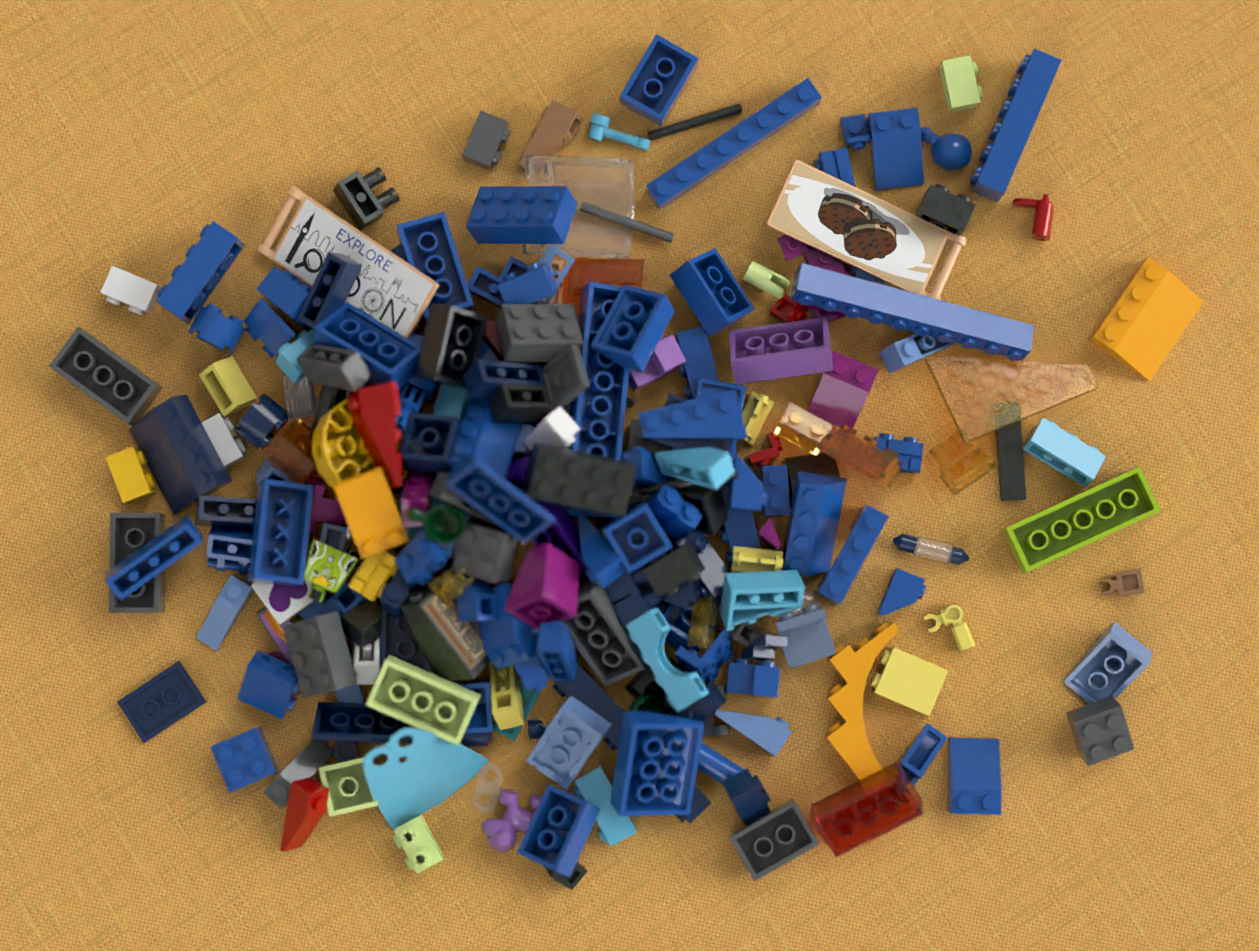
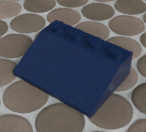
M187 394L174 396L164 401L129 429L140 451L144 452L147 465L174 515L195 504L199 496H208L232 482Z

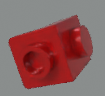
M784 293L783 298H780L771 307L769 312L770 316L782 323L805 320L808 309L807 305L799 304Z
M773 432L768 433L767 437L770 448L749 454L750 465L756 464L757 468L771 464L770 459L778 458L780 456L779 451L783 450L779 436L775 437Z

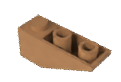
M552 100L550 105L544 109L538 128L533 130L527 149L522 151L518 165L526 173H530L571 142L583 121L580 114Z

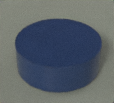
M336 742L333 748L334 756L340 762L355 759L359 752L358 744L352 742Z

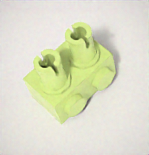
M422 814L394 829L395 835H393V839L399 849L403 847L407 855L404 860L410 871L415 870L416 874L444 860L445 857Z

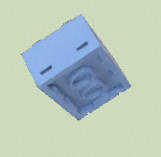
M570 696L560 708L526 762L532 766L536 765V769L554 782H559V785L567 790L612 724L576 698Z

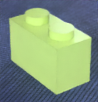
M971 55L943 60L939 65L948 112L952 113L977 108L980 100L983 99L981 86H977L975 76H978L976 62H972Z

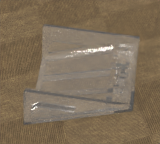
M526 155L525 180H529L528 186H567L577 202L565 244H558L561 246L560 250L570 256L629 258L634 230L580 211L582 202L635 220L636 195L633 160ZM523 244V254L543 255L549 244Z

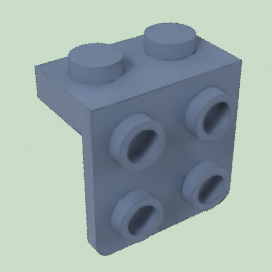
M816 604L802 608L803 612L795 615H793V612L784 613L778 616L779 620L774 621L778 636L788 637V647L782 649L789 667H797L835 653L834 644L825 620L826 614L821 606L817 607Z

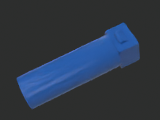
M701 742L697 769L719 783L744 770Z

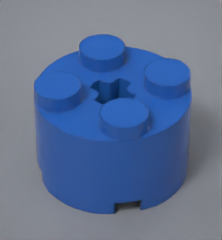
M210 303L207 307L201 306L188 332L193 334L195 330L198 332L197 338L219 350L226 347L228 348L227 353L232 355L245 331V328L242 327L244 322L232 315L226 318L221 315V309Z

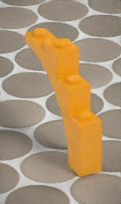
M887 622L881 624L874 630L876 635L871 639L865 637L855 645L857 648L855 651H853L850 645H845L844 647L842 644L835 647V653L827 659L844 680L845 684L841 685L839 682L828 691L830 695L826 699L844 722L840 724L837 721L827 729L829 734L825 737L863 785L883 770L872 753L865 734L862 716L863 693L867 676L874 660L885 644L900 631L894 622H891L889 625Z

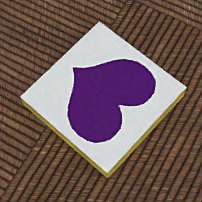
M305 579L303 585L298 587L255 582L251 585L281 626L315 601L308 597L313 584Z

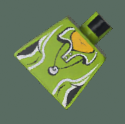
M314 540L304 574L305 580L314 583L308 597L322 603L327 589L338 593L360 559L318 540Z

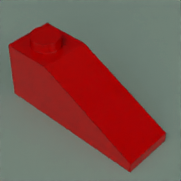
M310 777L291 781L280 850L283 852L302 847L326 812L329 788Z

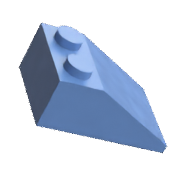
M1114 621L1095 641L1063 682L1089 704L1110 696L1116 699L1150 664L1152 652Z

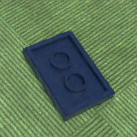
M178 661L117 701L142 742L146 743L207 703L182 662Z

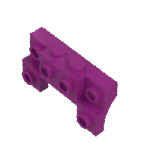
M783 235L777 238L785 255L786 262L804 255L803 257L807 265L852 276L848 268L844 269L840 260L790 236ZM807 305L812 319L827 317V322L830 323L847 317L841 312H829L818 306Z

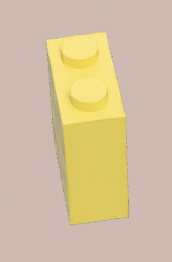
M891 647L890 651L885 650L880 661L883 664L880 674L875 673L871 682V686L874 687L872 692L921 714L930 716L948 670L895 647Z

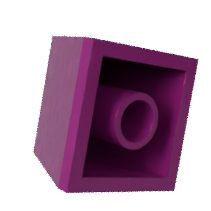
M549 543L540 544L529 549L505 604V610L537 630L540 629L541 623H549L550 621L562 622L576 617L580 563Z

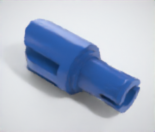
M407 383L402 386L398 395L400 415H396V425H399L397 430H401V433L405 431L409 413H418L426 396V393L422 391L415 404L413 399L418 388L413 387L408 399L403 398L409 386Z

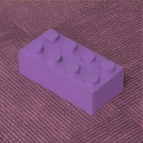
M827 317L729 331L731 365L735 384L833 371Z

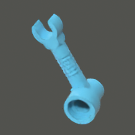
M592 113L589 122L591 127L588 138L601 142L602 138L605 137L648 151L650 140L609 129L611 120L609 117Z

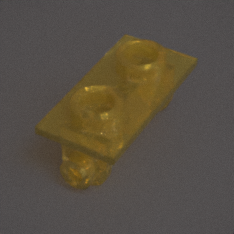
M712 596L700 599L692 608L693 614L687 647L699 644L700 649L708 650L713 643L715 630L708 627V625L715 626L718 607L712 601Z

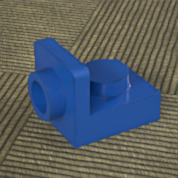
M865 114L841 118L840 122L845 148L852 147V150L866 148V144H869L871 141V135L868 134Z

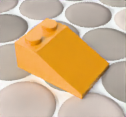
M381 467L333 485L362 559L409 541Z

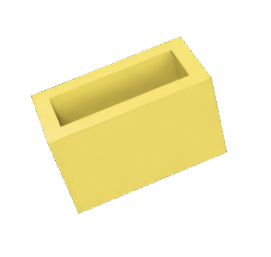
M232 356L212 363L199 374L223 416L244 409L257 398Z

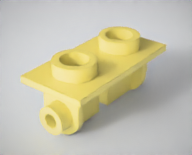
M752 391L742 412L747 439L741 440L751 445H754L774 404V401L768 399L769 397L766 395L758 394Z
M734 546L731 571H781L783 567V551Z

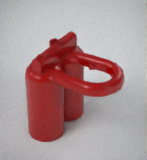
M1043 194L1042 200L1013 199L1012 204L1015 206L1035 208L1032 239L1049 241L1054 211L1053 203L1049 201V195Z

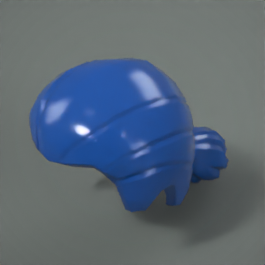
M924 126L921 128V140L932 145L931 157L936 165L947 171H956L963 169L969 164L972 148L966 137L957 133L938 136L929 127Z

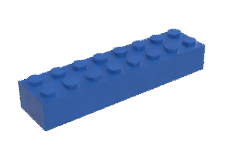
M590 281L581 289L578 319L583 340L580 353L590 387L570 402L569 417L577 424L580 430L574 435L576 440L566 449L621 460L629 369L621 367L594 350L591 344L622 287Z

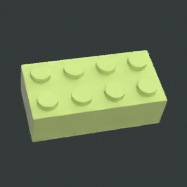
M389 655L384 661L366 705L459 745L481 694Z

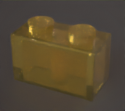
M790 402L774 433L817 456L828 438L833 425Z

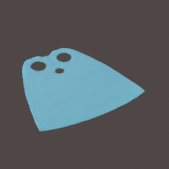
M404 728L394 734L386 745L377 747L364 757L363 767L375 802L378 801V807L392 829H395L446 800L469 782L489 760L461 744L456 745L435 736L436 734L416 728ZM406 735L413 737L411 745L407 747H400L398 745L401 737ZM378 754H386L388 756L387 762L379 766L372 763L373 758ZM402 756L407 757V760L403 763L398 761Z

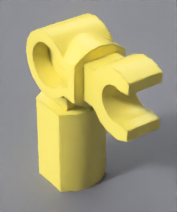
M950 605L940 610L938 615L927 614L923 617L924 620L929 618L935 620L936 624L933 628L928 629L929 632L937 631L942 624L945 626L953 624L951 631L959 651L975 646L967 623H963L961 620L963 618L961 607Z

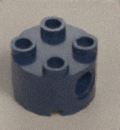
M265 393L259 397L260 402L258 404L254 402L237 424L238 427L234 429L237 434L256 449L261 448L262 450L265 447L267 448L276 437L272 434L274 430L278 431L280 428H283L290 419V416L287 415L288 411Z

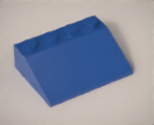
M624 712L610 801L619 816L690 815L704 729L702 721L653 712Z

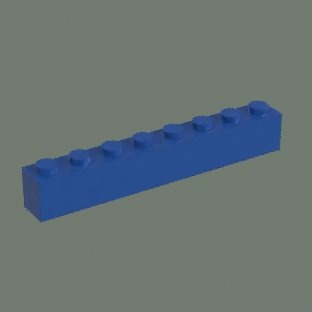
M805 79L647 184V193L657 208L661 210L819 105L822 99L821 95L810 79Z

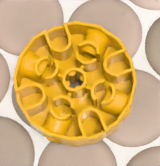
M348 399L335 405L320 418L313 433L312 454L318 472L332 488H334L333 485L376 469L352 419V413L348 409ZM405 431L401 433V439H398V452H401ZM402 464L403 480L406 477L408 471H406L404 465Z

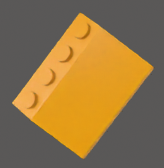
M1147 257L1134 272L1089 338V341L1145 380L1150 381L1203 301L1169 270L1150 257Z

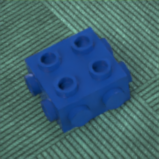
M257 650L247 665L238 700L283 719L287 711H293L297 703V698L294 696L300 691L294 666Z

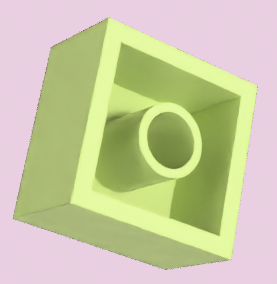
M364 757L319 768L322 785L329 788L327 807L330 817L379 805L378 801L375 802L364 773Z

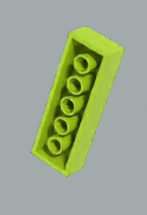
M1139 466L1002 528V532L1021 572L1027 573L1154 515L1161 510Z

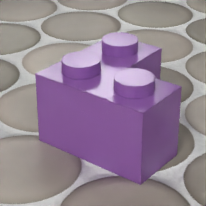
M664 335L661 336L643 372L629 369L628 383L633 392L675 372L686 362L673 335L667 338Z

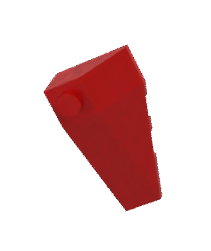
M389 382L358 389L349 394L348 409L352 413V419L376 468L381 467L388 487L392 491L402 486L401 454L397 451L398 439H401V430L396 429V415H400L396 382Z

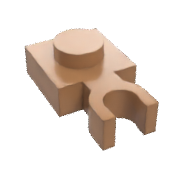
M1140 568L1116 572L1117 580L1099 579L1100 583L1107 582L1110 584V590L1103 591L1102 596L1109 595L1114 590H1119L1120 597L1145 593Z

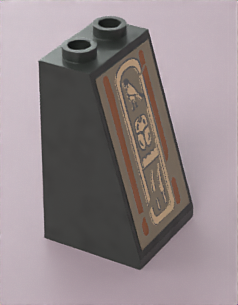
M432 576L428 583L421 585L416 591L407 596L408 599L400 607L433 673L446 680L474 679L490 663V659L483 648L478 621L458 622L457 590L447 577L435 578Z

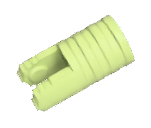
M754 261L751 262L743 278V281L779 299L784 296L783 289L790 285L788 279Z

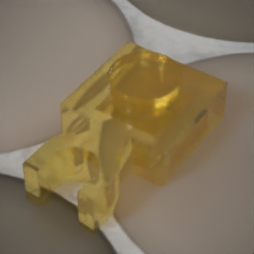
M465 566L459 569L455 575L449 570L429 583V586L443 604L461 595L465 590L463 587L473 582V576L469 579H465L462 576L466 570Z

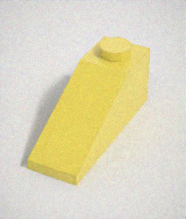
M490 661L492 714L498 726L503 730L525 725L523 700L515 664L496 670Z

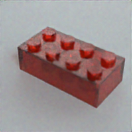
M898 761L811 804V820L835 857L845 854L924 815L922 798Z

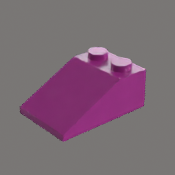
M833 351V371L823 372L803 421L848 440L873 385L878 369Z

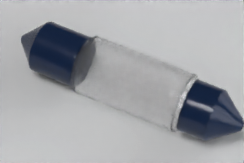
M903 533L893 539L898 550L912 553L915 556L960 565L970 559L962 548L940 541Z

